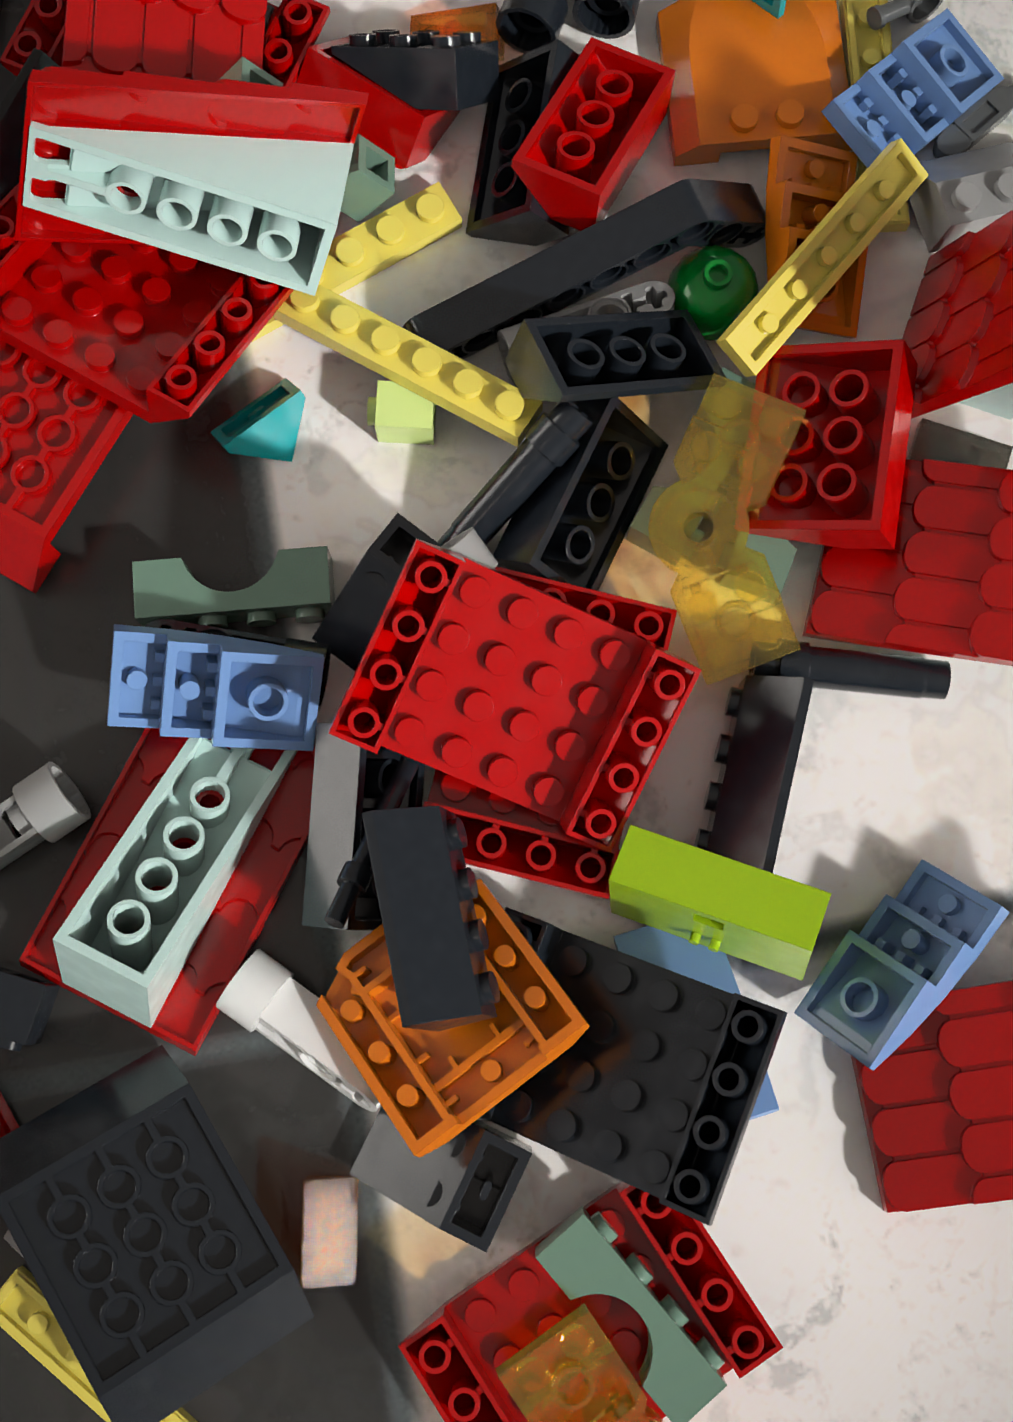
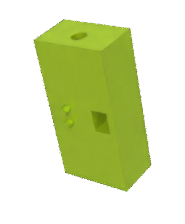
M630 825L609 878L611 913L687 939L693 945L701 944L708 947L710 951H720L803 981L832 894Z

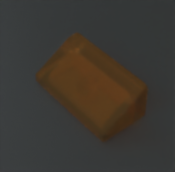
M308 1176L303 1181L300 1285L302 1289L356 1284L358 1179L355 1177Z

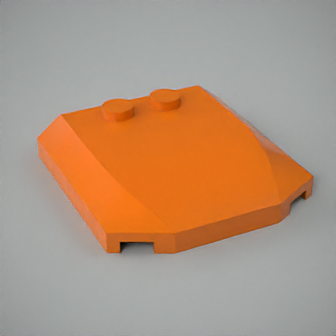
M678 0L657 12L656 29L661 65L676 70L667 112L674 166L718 163L721 153L770 149L771 138L779 135L852 151L850 146L821 112L834 98L849 88L836 0H786L784 15L778 19L752 0Z
M481 879L476 880L478 897L473 899L476 917L483 921L488 934L489 948L484 950L487 970L494 973L499 986L500 1000L498 1003H495L497 1017L439 1032L403 1028L383 923L343 953L335 968L338 973L326 996L321 995L316 1004L413 1155L419 1158L453 1139L572 1047L590 1027Z

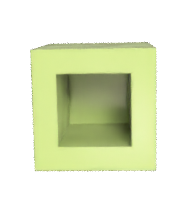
M377 380L376 397H368L367 424L375 426L378 442L434 445L437 405L393 381Z

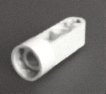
M257 949L229 982L218 999L216 1007L250 1033L254 1030L260 1032L357 1105L368 1111L376 1112L381 1104L317 1008L316 1004L319 998L292 979L294 974L261 949Z

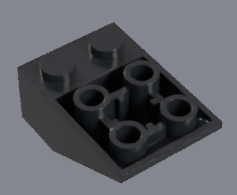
M396 29L373 30L372 33L349 34V43L331 46L333 55L415 109L458 111L499 100L498 40H481V31L453 32V35H440L439 30L412 31V34H400V30Z
M399 513L394 516L366 551L312 637L317 643L329 644L331 646V654L354 672L360 663L415 540L419 539L440 547L442 546Z
M381 1107L349 1174L440 1230L487 1253L532 1156V1147L476 1120L449 1142L419 1158L413 1155L383 1107Z

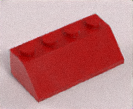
M593 37L590 38L512 159L511 167L552 220L582 231L605 218L667 115L676 70Z

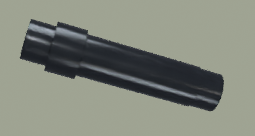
M572 401L558 403L549 414L543 412L525 433L526 439L452 522L451 527L438 540V543L444 545L458 534L473 527L487 546L557 466L562 467L581 445L578 440L593 424V421Z
M779 639L776 644L754 642L749 658V675L805 677L814 679L813 688L910 698L945 699L951 682V667L948 661L810 646L809 642Z

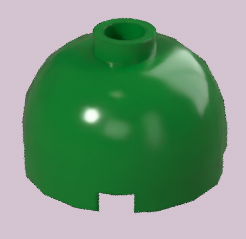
M717 245L700 247L684 255L671 272L668 280V285L675 293L674 310L688 309L704 339L709 341L718 340L759 293L756 272L747 259L731 248Z

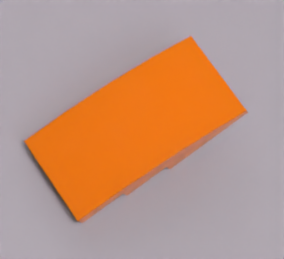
M784 135L771 138L766 186L765 242L767 282L855 183L858 156L854 152ZM868 246L797 329L850 339L857 337Z

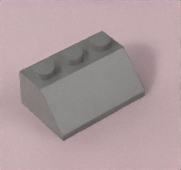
M1013 142L921 161L920 164L929 176L909 198L929 253L939 251L968 231L977 233L1013 210Z

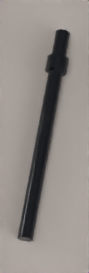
M404 755L401 756L376 810L400 808L420 762ZM366 833L352 861L345 862L336 881L340 887L324 918L325 922L332 927L344 928L358 896L366 893L374 876L371 870L372 865Z

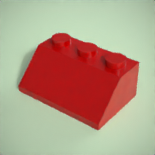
M349 36L308 46L296 83L369 93L357 134H360L395 157V168L406 169L425 161L461 111L415 109L333 55L331 46L349 43Z

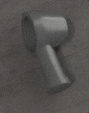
M892 0L883 5H874L867 11V22L873 30H879L885 27L887 23L903 16L911 23H920L930 17L943 0Z

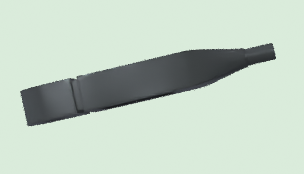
M1013 85L993 88L955 120L953 124L942 131L933 146V156L940 158L967 152V150H970L1005 120L1013 109Z

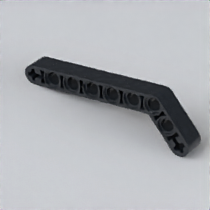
M684 179L409 319L402 328L461 359H465L497 343L498 330L521 323L524 319L542 318L559 312L688 246L707 247L717 245L726 248H742L752 245L765 237L766 212L753 186L749 183Z

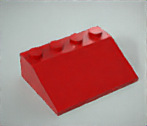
M904 339L782 345L756 376L735 522V530L737 532L845 549H895L918 367Z

